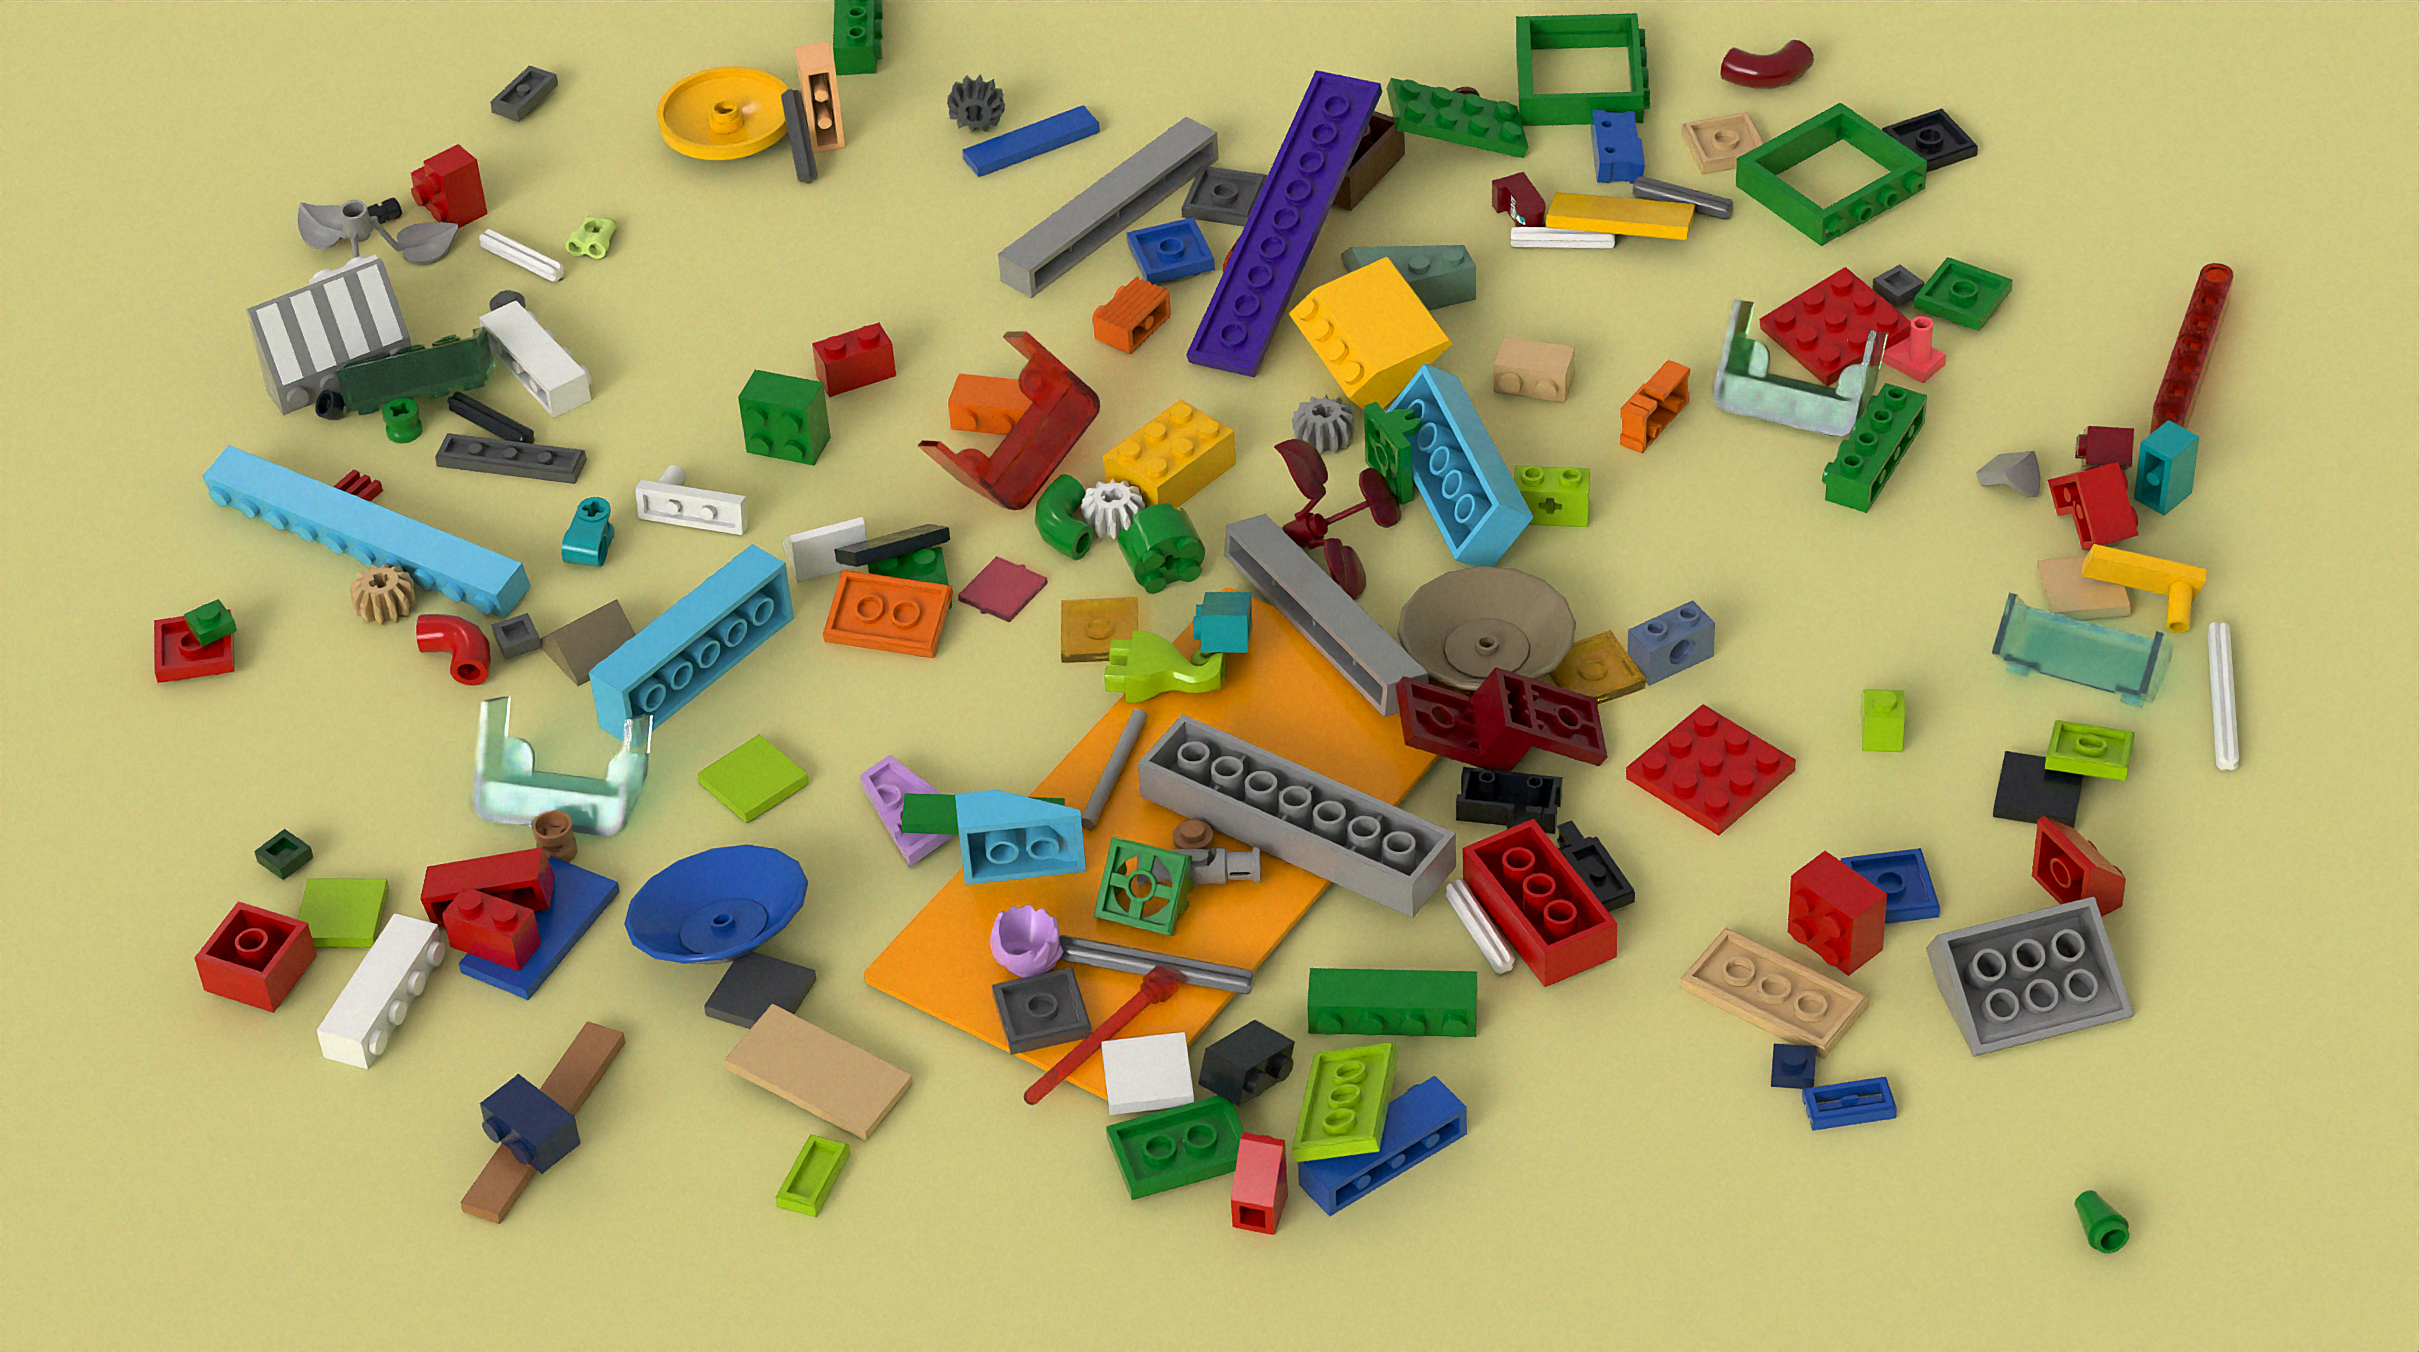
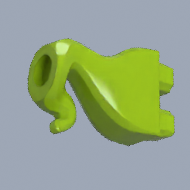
M1133 630L1131 640L1111 639L1110 665L1118 666L1106 665L1104 673L1105 692L1125 693L1126 703H1141L1169 691L1201 693L1211 690H1222L1225 679V652H1217L1213 655L1214 652H1201L1200 648L1192 654L1189 662L1164 638L1150 632Z

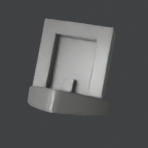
M2034 451L1999 454L1976 472L1981 485L2007 484L2013 491L2028 498L2037 497L2039 494L2040 472Z

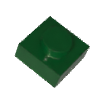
M283 829L254 851L257 862L282 880L314 858L311 847L286 829Z

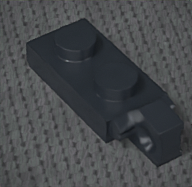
M1572 820L1557 826L1559 830L1557 842L1560 846L1558 850L1608 912L1635 902L1633 887L1598 837L1592 838L1590 836L1584 838Z

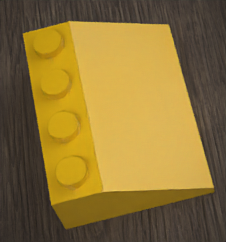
M1384 257L1315 288L1289 313L1348 398L1363 410L1365 405L1377 402L1383 409L1404 390L1424 363L1431 365L1453 344L1388 257Z

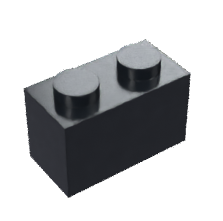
M1254 1019L1205 1048L1198 1084L1239 1107L1255 1096H1260L1265 1090L1276 1083L1284 1081L1290 1075L1294 1065V1061L1291 1058L1295 1041Z

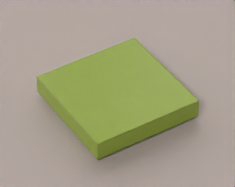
M2055 720L2046 756L2045 769L2126 781L2135 733L2127 730Z
M760 734L697 773L699 784L746 823H749L809 784L808 774Z
M308 878L297 920L308 923L314 947L372 948L378 937L388 896L387 879Z

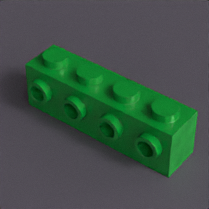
M835 0L833 53L836 76L876 73L877 60L883 59L881 41L883 39L882 0Z
M1885 383L1877 396H1871L1863 418L1858 417L1856 419L1850 438L1848 440L1844 439L1841 442L1836 459L1833 463L1828 462L1824 469L1822 483L1826 484V501L1868 513L1923 427L1927 395Z

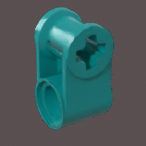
M590 497L580 502L577 506L571 525L563 538V562L602 567L604 565L609 546L615 534L614 527L609 522L611 508L609 502L604 498Z

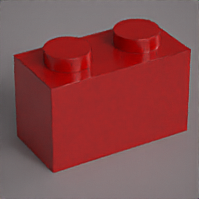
M880 322L812 343L816 376L820 382H823L824 390L828 397L896 376L893 345Z
M465 886L442 913L451 948L517 971L521 970L541 944L534 910Z

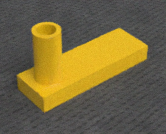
M2093 544L2082 563L2081 570L2082 577L2167 595L2166 628L2174 633H2184L2190 629L2191 604L2206 583L2207 573L2205 568Z

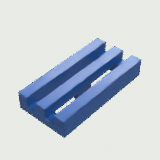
M1886 1076L1802 1089V1101L1806 1105V1113L1808 1118H1810L1812 1131L1896 1118L1897 1107ZM1874 1094H1882V1095H1876V1096H1869V1097L1858 1098V1097H1861V1096L1874 1095ZM1841 1100V1101H1836V1102H1829V1103L1817 1104V1103H1820V1102Z

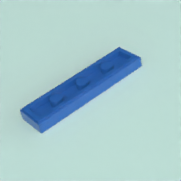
M1082 105L962 150L963 160L978 177L1097 134L1100 132L1099 122Z

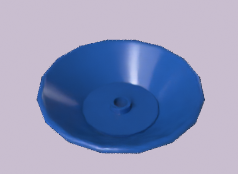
M747 844L712 848L678 860L651 877L631 899L624 925L632 945L654 959L683 964L729 963L747 956L785 929L804 905L808 880L800 863L778 849Z

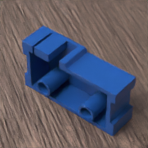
M1593 110L1590 130L1597 183L1629 181L1630 184H1634L1638 176H1643L1645 167L1642 140L1637 136L1634 111L1611 113L1605 112V110Z

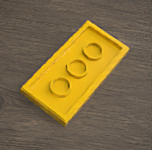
M1556 192L1546 216V227L1686 240L1695 216V204Z

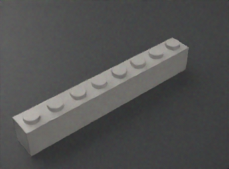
M1188 117L1170 127L1162 135L998 254L1001 282L1030 298L1034 297L1196 177L1200 166H1211L1219 160L1217 132Z
M1266 514L1226 525L1224 556L1384 717L1399 713L1395 686L1403 676L1429 683L1428 673L1425 668L1419 665L1381 625L1377 624L1364 611L1362 606L1357 604L1340 585L1323 571L1320 565H1317Z

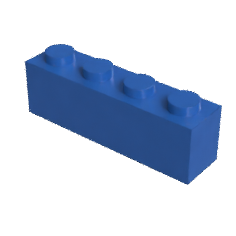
M1433 1076L1422 1084L1412 1086L1405 1094L1389 1103L1379 1152L1298 1162L1299 1185L1329 1216H1332L1467 1135V1107L1436 1076Z

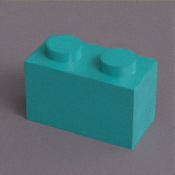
M2168 420L2145 438L2140 444L2134 499L2165 516L2192 493L2199 436Z
M1205 592L1203 604L1196 605V616L1193 619L1194 640H1201V652L1248 653L1252 632V592Z

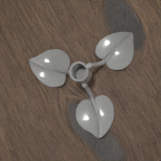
M351 200L342 206H319L300 203L298 211L299 231L303 241L308 246L315 249H329L336 246L341 238H350L353 258L360 256L358 242L366 241L374 227L394 250L403 251L406 261L414 264L433 263L441 259L449 251L459 230L458 224L434 222L414 224L398 232L397 243L379 224L377 216H369L367 205L360 200Z

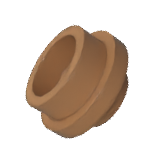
M1200 820L1184 821L1173 831L1174 845L1178 849L1209 850L1213 842V830L1210 825Z

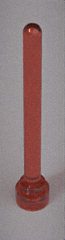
M1155 966L1143 977L1140 991L1028 1088L1024 1093V1101L1029 1105L1037 1104L1101 1048V1041H1109L1151 1003L1166 1002L1178 991V984L1170 972L1161 966Z

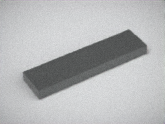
M447 433L435 456L437 467L571 484L576 483L587 461L585 450Z

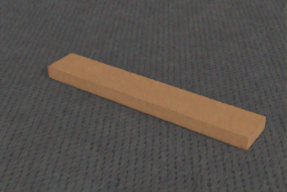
M587 1021L539 1090L575 1116L625 1044L624 1033ZM501 1143L461 1200L462 1211L500 1224L537 1170L529 1163L527 1165L521 1164L514 1157L511 1150Z

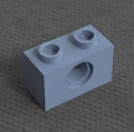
M1692 600L1628 629L1627 663L1650 686L1714 656L1715 622Z

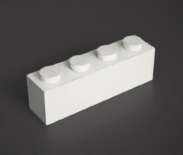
M515 300L479 317L484 345L553 418L591 401L589 385L592 384V380L588 370L584 365L579 366L573 360L570 351L565 346L561 347L555 341L553 334L548 328L543 329L538 324L532 311H526Z
M393 914L317 1029L324 1058L369 1069L377 1055H381L384 1052L388 1038L393 1030L404 1021L408 1007L414 998L422 993L430 973L435 966L437 967L441 964L444 958L445 945L442 943L438 924Z

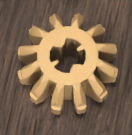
M386 562L380 568H374L370 565L368 572H358L357 580L351 583L350 589L353 609L356 611L357 616H362L366 623L377 620L380 626L387 620H392L396 623L398 616H408L409 608L415 605L416 599L413 579L408 572L402 570L400 565L389 568Z

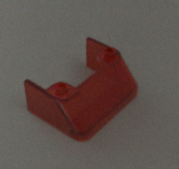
M1007 331L1003 338L1029 360L1020 372L1018 383L1021 392L1033 403L990 458L980 450L973 448L963 449L955 454L941 441L921 440L917 446L963 485L1004 509L1021 510L1032 501L1097 417L1100 410V400L1094 390L1027 331Z

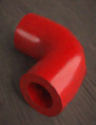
M421 614L418 616L416 638L421 653L445 652L452 654L450 674L457 682L464 685H479L487 679L491 663L490 644L477 625L454 615Z

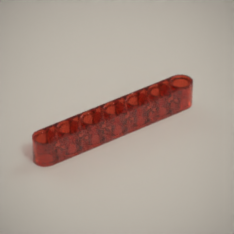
M2211 263L2204 266L2200 271L2153 406L2150 434L2168 420L2186 430L2188 428L2230 304L2233 271L2227 265Z

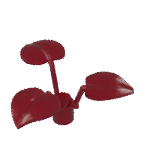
M1299 439L1283 441L1275 445L1274 448L1284 458L1290 474L1301 493L1310 501L1301 511L1294 514L1296 519L1284 524L1282 529L1302 549L1308 547L1312 550L1324 546V554L1332 579L1355 600L1366 587L1365 570L1352 547L1343 546L1339 538L1323 539L1324 535L1328 532V525L1370 507L1375 522L1381 527L1389 528L1400 520L1401 510L1399 503L1391 493L1386 478L1375 468H1367L1359 475L1360 490L1366 501L1326 519L1319 513H1309L1326 494L1323 484L1328 481L1327 468L1319 452L1310 443Z

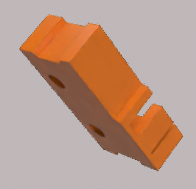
M1667 360L1646 384L1643 383L1621 407L1622 433L1620 434V445L1643 453L1689 403V367Z

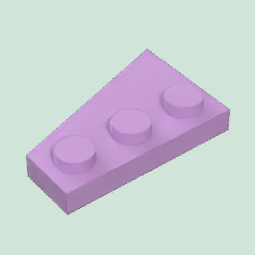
M891 755L860 775L863 790L909 867L955 836L952 834L902 833L904 793H941Z

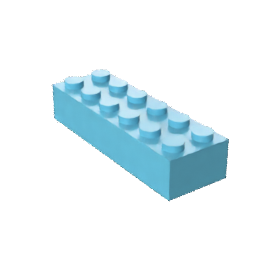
M1424 363L1386 413L1396 409H1413L1414 417L1422 420V427L1414 436L1407 438L1412 444V477L1454 559L1473 567H1494L1533 519V515L1458 376Z
M752 544L591 669L589 677L599 727L627 745L635 746L793 620L786 563Z

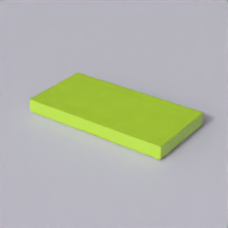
M1390 1042L1317 1052L1313 1055L1291 1150L1295 1162L1379 1152L1399 1056L1396 1043Z

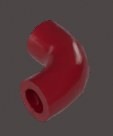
M1791 40L1782 49L1769 55H1757L1733 47L1723 59L1720 74L1723 80L1754 89L1776 88L1790 84L1801 77L1813 65L1814 55L1808 45L1799 40Z

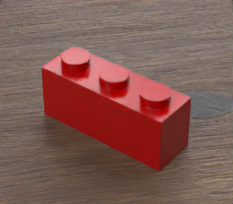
M543 847L427 866L420 900L430 922L438 924V927H445L442 913L464 886L532 909L534 912L547 910L550 908L555 875Z

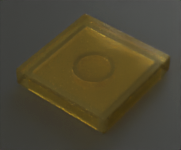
M1138 597L1061 600V662L1110 661L1111 639L1131 640L1133 630L1138 631Z
M1611 630L1573 642L1571 651L1559 666L1548 674L1556 686L1596 698L1597 705L1645 689L1644 676Z

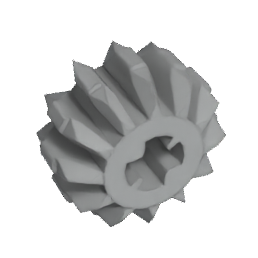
M1326 394L1323 399L1311 396L1309 403L1300 402L1299 408L1294 412V417L1292 418V428L1294 429L1295 439L1310 443L1321 455L1327 450L1336 453L1338 447H1348L1349 440L1353 438V432H1355V421L1353 420V412L1350 405L1343 404L1341 398L1330 400Z

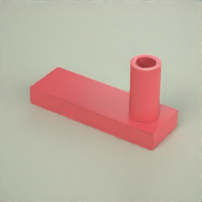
M1919 316L1911 321L1910 336L1882 351L1875 359L1925 383L1945 366L1946 354L1932 348L1933 321L1928 317Z

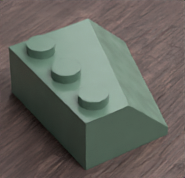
M1464 245L1351 247L1341 253V260L1348 273L1388 257L1428 310L1476 300V266Z

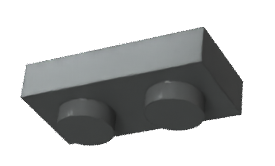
M529 65L490 101L492 113L520 122L558 86L557 74Z

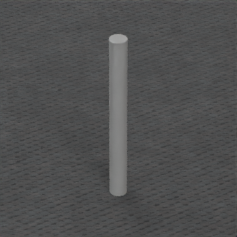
M1141 709L1133 710L1081 817L1084 829L1092 830L1095 827L1147 719V714Z

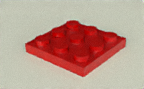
M1847 267L1842 268L1759 319L1760 329L1827 387L1874 359L1882 351L1908 338L1911 329V321Z
M1702 704L1626 767V779L1719 836L1795 771L1796 759Z

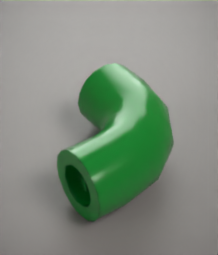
M1062 474L1045 489L1038 499L1035 511V524L1046 543L1061 554L1073 560H1080L1092 545L1094 530L1091 526L1072 516L1081 506L1082 499L1086 495L1083 486L1072 476Z

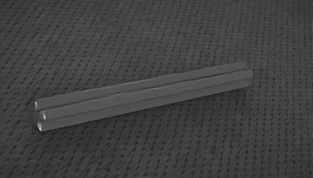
M1060 935V945L1063 954L1059 960L1246 995L1251 993L1254 986V972L1249 969Z

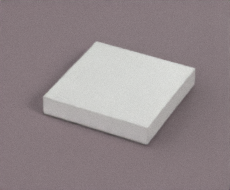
M1185 1032L1101 1041L1110 1115L1168 1109L1194 1102Z

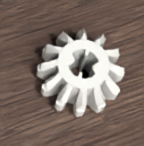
M1113 478L1110 483L1104 484L1097 481L1096 488L1086 489V495L1082 499L1081 514L1084 517L1085 524L1091 526L1099 538L1111 535L1113 540L1116 535H1119L1123 526L1127 531L1134 523L1132 517L1145 509V503L1142 500L1138 487L1130 486L1127 480L1115 483Z

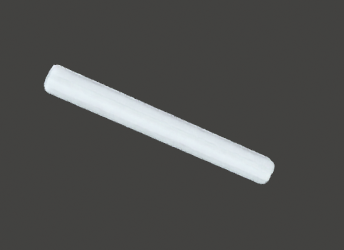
M2213 622L2209 625L2208 648L2216 766L2222 771L2226 769L2233 771L2238 767L2239 748L2230 626L2225 622L2220 624Z

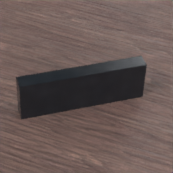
M925 524L834 549L836 562L859 567L946 543L950 540L949 527Z

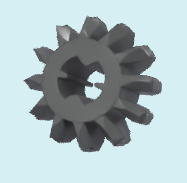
M981 74L976 80H972L966 75L963 83L955 82L952 86V92L948 95L947 104L950 119L957 120L958 128L967 125L972 134L979 127L986 133L989 125L997 126L1000 122V116H1002L1005 110L1004 94L1002 89L995 88L994 79L984 82Z

